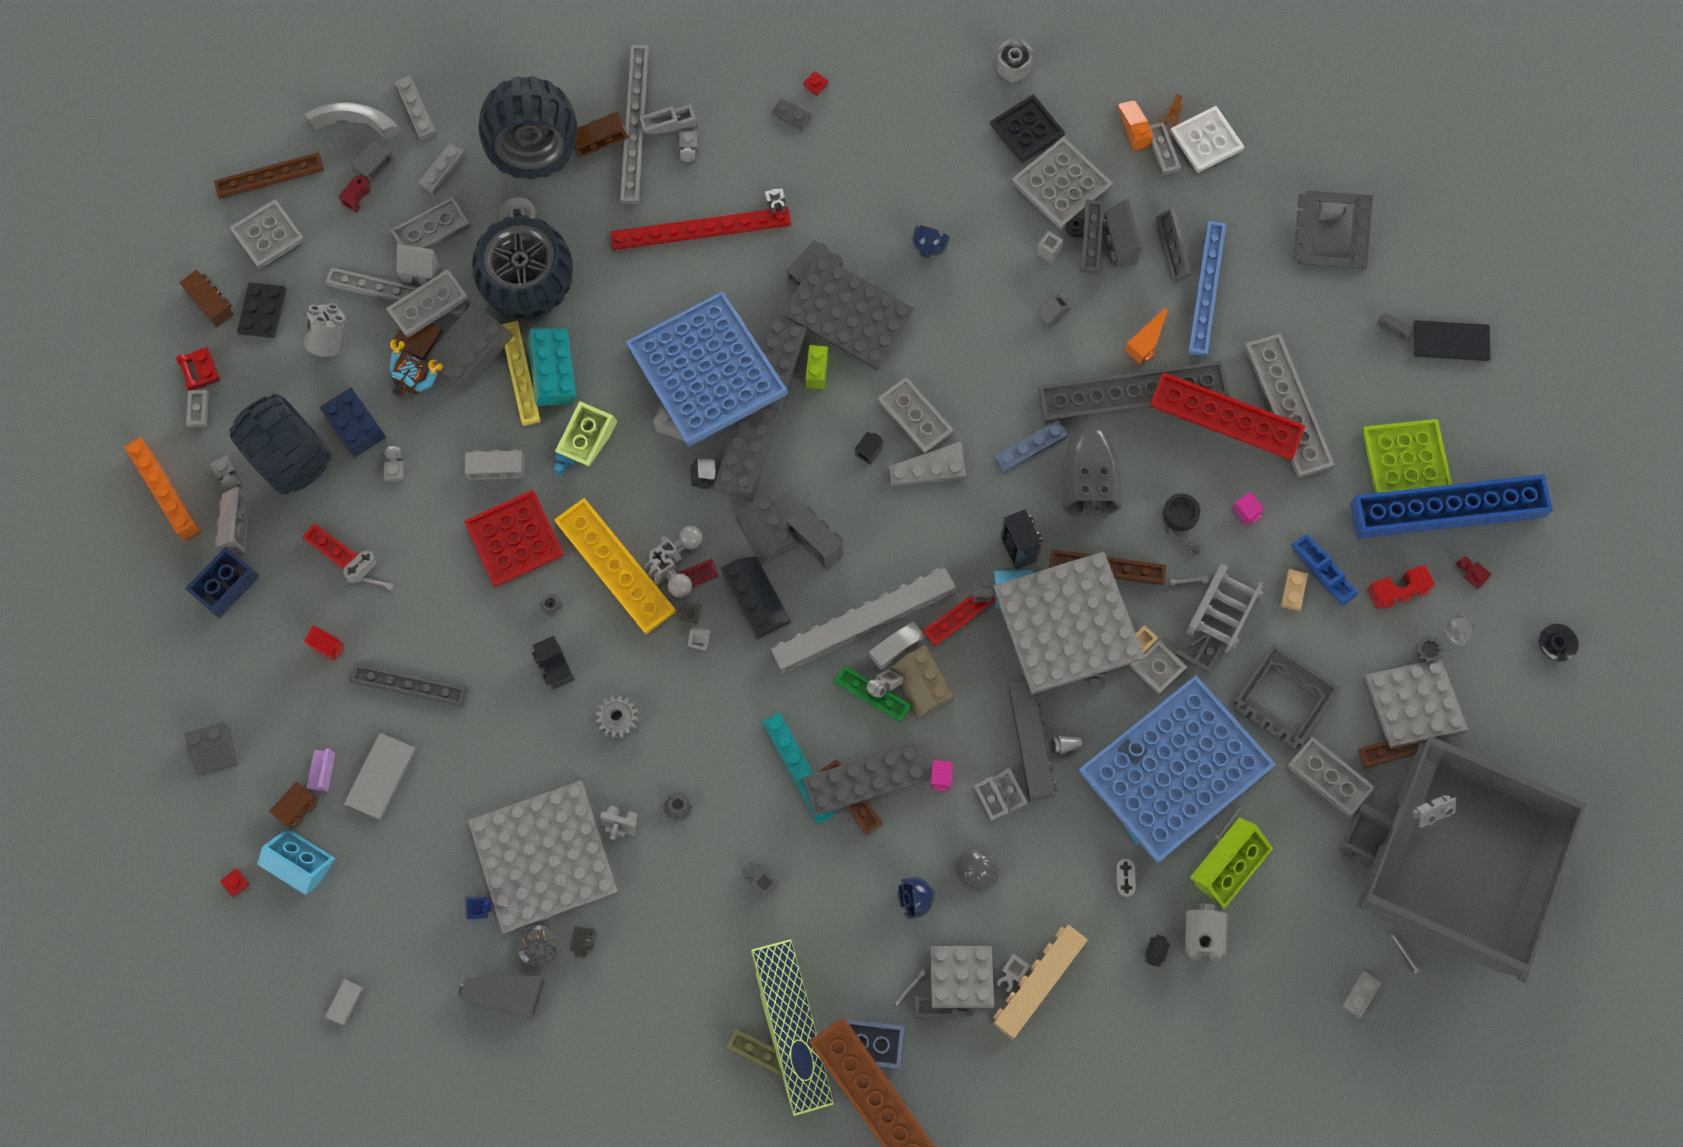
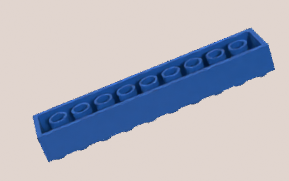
M1545 474L1355 495L1350 503L1357 539L1546 518L1553 511Z

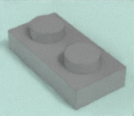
M207 390L188 391L186 426L188 428L207 427L209 392Z
M1363 971L1342 1007L1361 1018L1382 982Z

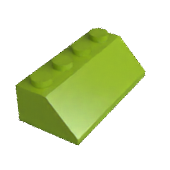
M1239 817L1190 878L1200 891L1222 909H1225L1270 854L1273 847L1257 825Z

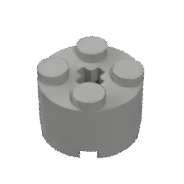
M1013 39L1003 42L997 54L996 69L999 75L1010 83H1016L1027 77L1031 71L1032 48L1023 40L1013 41Z

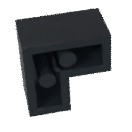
M554 635L532 645L535 650L532 652L533 658L539 668L543 667L545 674L542 676L547 685L551 684L552 688L556 689L575 680Z

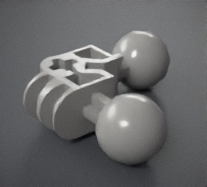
M686 526L680 531L679 539L674 543L666 536H662L660 545L649 553L650 561L646 563L644 570L649 572V576L654 579L655 584H662L669 580L668 590L677 598H683L691 592L692 582L686 575L677 573L679 571L674 562L682 559L679 552L683 549L693 550L699 547L702 543L701 531L695 526Z

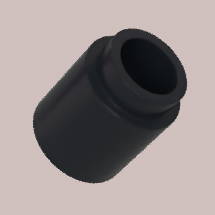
M1161 935L1150 937L1144 955L1146 963L1161 967L1170 946L1166 937Z

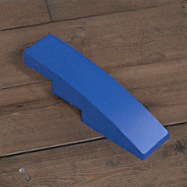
M1305 534L1292 543L1293 549L1305 565L1342 606L1358 596V591L1345 579V574L1332 563V557L1310 536Z

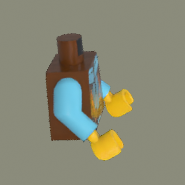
M397 339L392 340L390 346L394 351L391 354L390 375L392 381L396 384L392 393L402 398L406 391L416 395L432 387L437 376L436 371H440L443 368L442 364H437L435 367L437 360H430L426 364L404 351L401 353L400 350L405 346L404 342L400 341L397 347Z

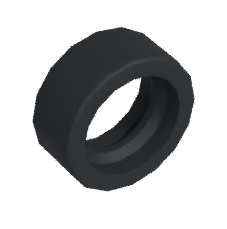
M1181 493L1175 494L1167 500L1162 514L1163 520L1168 527L1182 532L1188 531L1195 526L1201 511L1200 505L1195 498ZM1176 503L1188 505L1193 512L1192 518L1187 522L1176 521L1171 516V507Z

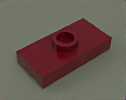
M713 559L677 572L690 578L692 588L719 577Z

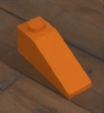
M1136 101L1118 104L1132 150L1149 148L1153 135L1149 123Z
M1166 308L1126 344L1125 351L1140 365L1144 361H1150L1155 355L1154 350L1168 312Z

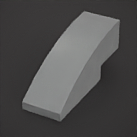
M691 104L677 109L671 106L639 117L643 131L647 134L676 132L698 126Z
M912 622L870 650L869 657L882 670L892 661L898 660L926 636Z

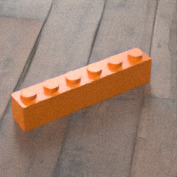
M139 437L124 446L176 533L184 541H187L202 532L148 444Z

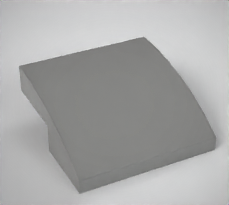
M1011 768L974 785L991 821L997 820L1029 804Z

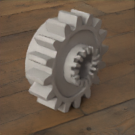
M621 695L616 700L611 696V701L609 702L604 699L605 705L598 706L601 712H596V716L599 717L596 723L601 725L599 727L600 731L605 730L607 737L612 734L613 739H616L617 736L624 738L626 733L631 735L630 730L636 729L635 722H639V718L635 716L639 712L637 709H634L636 707L634 702L630 703L628 697L623 701ZM622 714V718L616 721L613 720L614 715Z

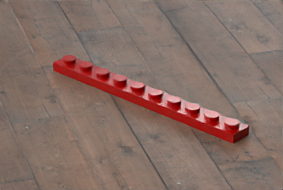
M785 207V212H782V209H776L774 214L771 209L615 230L610 231L612 249L621 250L791 226L789 208Z

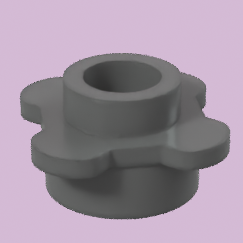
M550 594L540 602V607L546 610L548 616H553L555 611L562 609L563 604L557 600L555 594Z

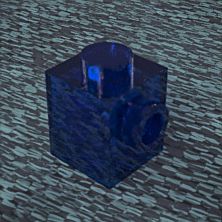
M485 895L464 897L465 918L467 920L488 918V912H491V904Z

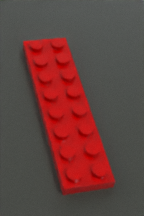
M1165 372L1161 376L1149 406L1291 461L1294 458L1305 429L1303 424Z

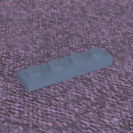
M1057 420L994 455V460L1002 472L1005 473L1066 439L1068 434Z

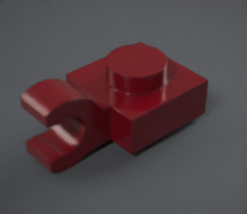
M1463 556L1456 563L1457 567L1466 572L1463 578L1476 589H1479L1492 575L1478 562L1472 565L1470 559L1466 556Z

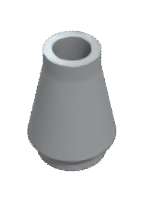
M1057 735L1051 740L1052 751L1061 755L1081 749V738Z

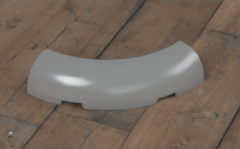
M358 103L328 104L304 114L315 131L337 121L347 120L352 123L370 125L383 135L387 141L402 133L400 127L389 116L373 107Z

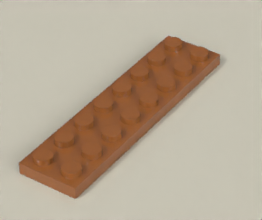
M844 1016L809 1040L812 1048L883 1147H936Z

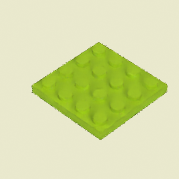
M1438 419L1364 426L1362 428L1375 493L1452 485Z

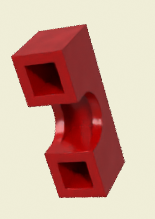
M1426 565L1407 570L1403 575L1406 583L1404 588L1395 586L1390 577L1372 582L1367 589L1376 609L1382 607L1388 609L1393 607L1396 602L1406 603L1412 600L1414 596L1419 595V597H1423L1431 593L1430 590L1435 584Z

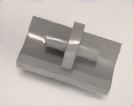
M610 806L606 812L602 811L600 816L601 826L605 827V832L611 833L610 839L616 840L617 836L624 837L625 834L635 836L637 832L636 813L629 811L626 813L625 818L619 816L620 809Z

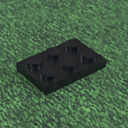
M248 283L237 329L239 335L275 338L286 293L285 286Z

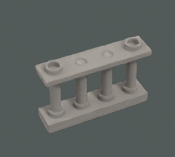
M1221 563L1185 633L1193 636L1195 631H1202L1228 644L1224 653L1228 654L1230 649L1235 650L1240 639L1237 636L1254 602H1259L1263 594L1260 591L1263 584L1259 583L1256 590L1228 577V574L1225 573L1228 566ZM1225 583L1251 596L1252 598L1248 606L1221 593L1217 589L1219 584L1223 585ZM1211 599H1218L1243 612L1244 614L1240 622L1213 609L1212 605L1209 604ZM1203 615H1210L1236 628L1232 637L1204 624V621L1201 620Z

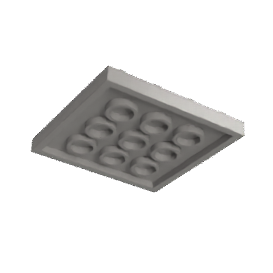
M1064 137L1011 180V183L1060 230L1070 220L1085 210L1086 199L1098 200L1113 187V183Z
M1437 659V662H1422L1365 675V681L1390 749L1425 742L1429 736L1443 738L1468 731L1442 659Z

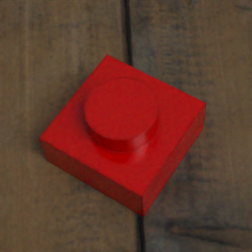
M816 71L803 82V86L816 96L828 85V80Z
M237 868L220 880L232 897H235L250 885Z

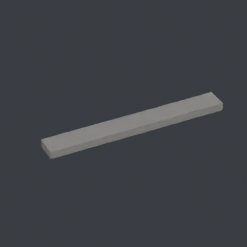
M333 267L330 268L325 282L330 287L397 302L418 288ZM469 300L461 303L446 314L461 317L468 308Z

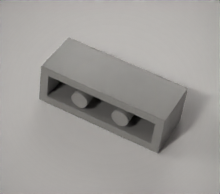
M493 449L490 452L473 450L465 452V475L468 480L523 479L525 475V457L523 452L518 449H510L508 451Z

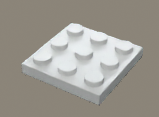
M1217 106L1170 129L1171 135L1197 173L1244 150V145Z

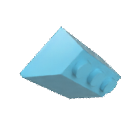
M286 828L262 847L257 865L307 895L319 885L334 863L335 858Z

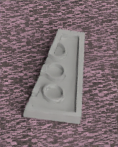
M960 441L889 466L891 486L966 479L962 442Z

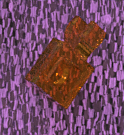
M1175 95L1170 111L1165 117V125H1167L1168 121L1174 122L1173 127L1178 124V117L1176 115L1177 113L1181 114L1184 106L1181 103L1183 96Z

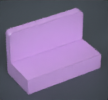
M325 748V751L314 750L307 783L308 790L328 792L335 753L331 749Z

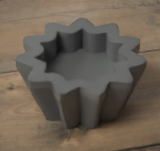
M1427 636L1426 639L1421 638L1420 643L1416 644L1417 655L1427 663L1430 661L1437 662V659L1442 658L1441 653L1445 650L1441 648L1443 643L1438 642L1437 637L1432 639L1430 636Z
M675 793L674 797L669 796V801L664 802L666 805L664 811L668 813V818L673 817L677 821L679 818L684 820L685 815H690L689 810L692 806L689 804L690 799H687L685 794L680 796L678 793Z

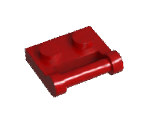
M207 346L189 354H182L176 357L177 364L181 366L185 377V386L188 391L197 390L220 381ZM193 362L199 380H193L187 363Z

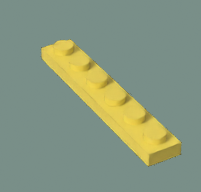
M514 321L501 324L513 335L504 347L522 425L526 426L541 422L538 406H535L533 384L519 323Z

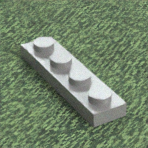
M411 75L394 81L420 141L436 135V130Z

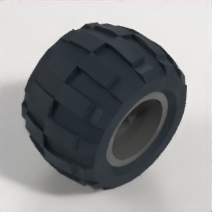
M273 393L270 397L264 396L251 403L241 411L234 420V425L229 429L230 438L253 468L281 494L288 495L292 491L297 492L309 486L320 477L327 468V463L331 460L330 450L297 410L283 396Z

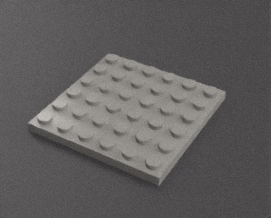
M1104 551L993 585L1031 695L1132 664L1145 658Z
M582 780L468 820L502 934H507L619 893Z

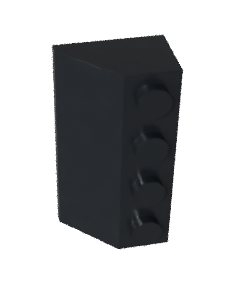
M757 557L737 559L721 567L722 575L756 639L791 623Z

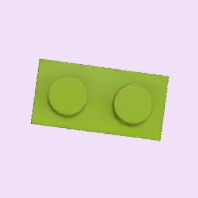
M809 345L806 388L825 390L828 364L827 346Z

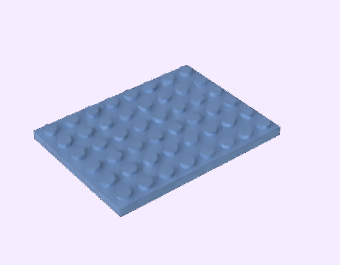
M723 291L626 341L629 350L688 447L789 394L787 388Z
M1195 675L1083 765L1078 772L1158 864L1276 764Z

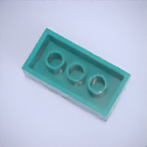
M568 328L530 329L528 348L535 406L572 405L576 392Z

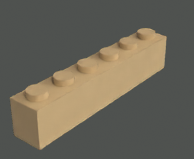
M1069 924L1065 929L1063 927L1059 929L1055 935L1057 938L1055 943L1052 945L1049 942L1042 952L1045 954L1041 961L1037 959L1030 968L1033 971L1029 977L1025 975L1018 984L1021 988L1016 994L1012 991L1006 999L1008 1003L1004 1010L1000 1008L993 1017L996 1020L993 1025L1012 1040L1088 941L1087 938Z

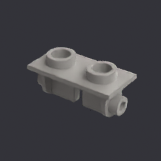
M1442 795L1430 802L1433 807L1425 803L1415 807L1412 814L1415 818L1420 819V828L1431 825L1456 812V798L1451 799L1450 796Z

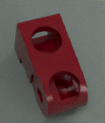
M358 175L350 181L338 196L343 206L356 213L361 208L359 202L371 191L367 178L363 175Z

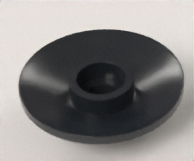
M1563 624L1548 625L1541 631L1538 639L1542 653L1547 658L1557 662L1571 659L1577 653L1579 646L1578 638L1574 631ZM1553 642H1557L1559 647L1554 646Z

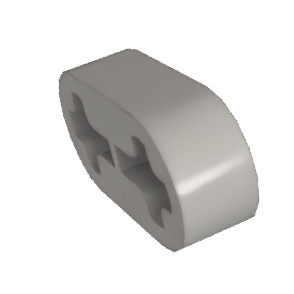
M363 551L358 554L343 570L346 580L351 583L361 580L376 565L374 554L371 551Z
M1125 858L1121 859L1116 865V890L1122 898H1129L1136 889L1135 865L1130 859ZM1124 863L1127 864V867L1131 868L1127 871V876H1124V870L1120 869ZM1124 880H1127V886L1131 887L1127 894L1124 890H1121V887L1124 886Z

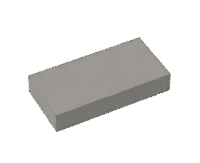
M344 979L325 1017L345 1026L364 988Z

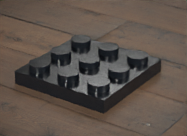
M1034 94L990 121V125L1021 163L1065 136V131Z

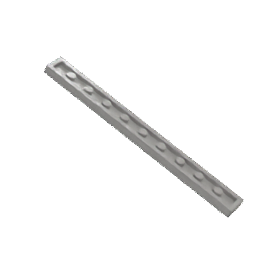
M631 45L625 125L629 138L624 140L621 204H639L644 136L639 117L645 115L649 60L648 45Z

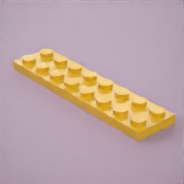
M585 498L554 519L557 526L645 635L676 613V609Z

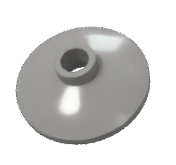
M514 197L507 200L501 206L499 212L501 221L503 220L502 218L508 216L512 218L518 215H527L534 219L536 215L534 205L528 199L522 197Z

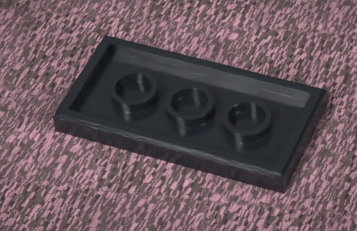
M1415 320L1413 323L1414 357L1489 361L1491 359L1489 325Z

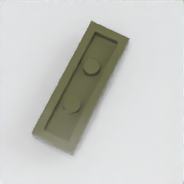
M735 1028L726 1049L781 1077L782 1071L775 1048Z

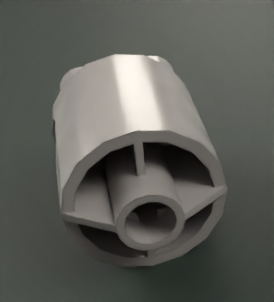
M330 303L328 305L309 306L303 341L304 347L308 352L322 357L334 356L339 353L342 345L345 315L338 309V305Z
M1199 904L1198 910L1186 911L1185 954H1188L1191 960H1201L1202 957H1209L1210 961H1222V957L1226 956L1228 914L1215 911V905ZM1203 941L1211 942L1209 947L1201 946Z

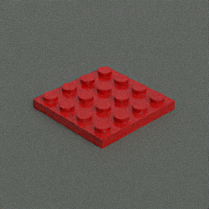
M534 489L464 521L494 588L565 556Z

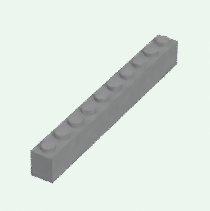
M937 568L931 571L930 575L924 578L920 576L907 586L905 584L900 585L890 594L888 592L881 594L873 602H864L856 610H847L839 618L832 617L824 625H815L807 633L796 634L785 643L782 641L775 644L771 652L781 674L954 594L956 587L946 568L941 570Z

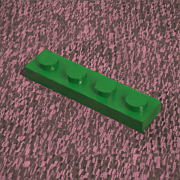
M844 665L834 681L836 685L901 723L911 708L909 703L887 690L882 697H874L867 690V684L870 680Z

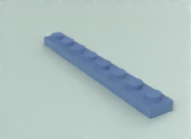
M1208 221L1188 350V354L1207 357L1226 223Z

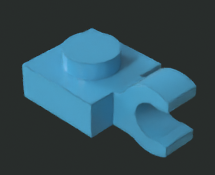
M557 453L555 456V461H557L554 467L555 474L563 476L567 465L573 467L575 460Z

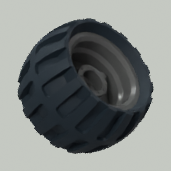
M534 76L513 77L511 80L502 81L495 89L489 92L479 115V136L485 154L499 171L507 173L514 178H545L551 176L556 171H560L565 163L569 162L574 152L578 132L576 115L566 94L559 87L554 86L551 81L538 79Z
M527 215L502 218V221L491 224L486 233L482 234L477 241V248L474 250L472 259L473 276L476 286L483 298L494 309L501 313H506L510 317L533 319L541 314L546 315L551 312L552 308L558 306L564 300V294H567L570 289L573 274L570 250L559 232L541 219H533Z

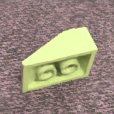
M579 401L555 452L590 466L610 438L617 420L613 415Z

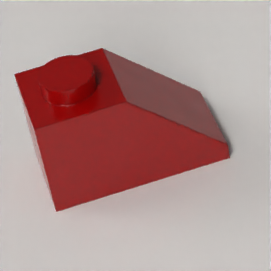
M312 625L304 640V643L314 653L332 661H335L343 651L344 644L339 639L315 625Z

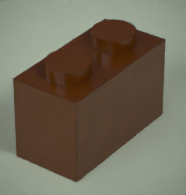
M296 781L269 812L283 825L292 830L302 823V818L307 813L314 810L319 799Z

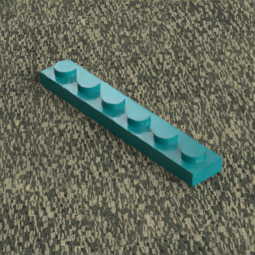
M780 712L763 720V725L817 824L819 825L836 815L834 811L818 816L814 815L802 781L803 777L812 775L813 772Z

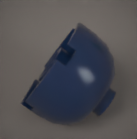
M916 225L912 239L915 248L920 251L919 254L930 258V255H939L946 249L950 237L945 233L941 236L936 229L923 225L918 227Z
M919 877L901 879L903 884L898 886V897L900 906L904 907L905 905L907 912L904 915L908 919L924 916L931 909L935 899L933 888Z

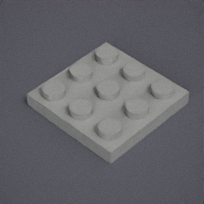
M276 199L230 227L259 270L305 241Z
M930 946L932 1008H994L992 946Z

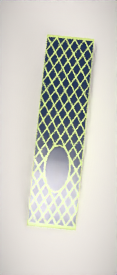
M791 939L752 949L751 953L756 968L755 973L761 992L760 997L793 1116L833 1105L824 1063L809 1043V1040L817 1034Z

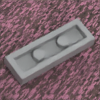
M1164 122L1151 125L1150 129L1153 135L1151 145L1162 174L1167 175L1180 171L1181 166Z
M449 143L419 180V186L435 194L463 159L465 152Z

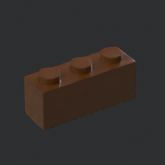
M618 112L611 113L598 120H593L591 123L577 127V141L574 150L579 157H583L629 138L620 114Z
M195 270L179 282L216 328L234 315L230 309L233 306L226 298L222 299L220 297L222 293L216 286L211 287V280L205 273L201 275L198 270Z

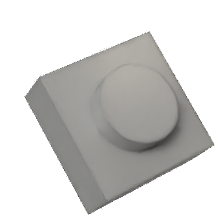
M692 626L688 647L706 651L711 631Z

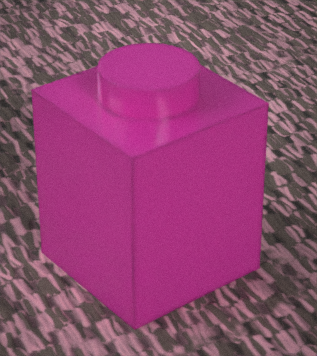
M1251 492L1235 501L1232 507L1245 526L1249 523H1257L1262 518L1261 515L1265 510Z
M933 760L930 788H935L934 790L939 792H946V789L951 788L953 762Z

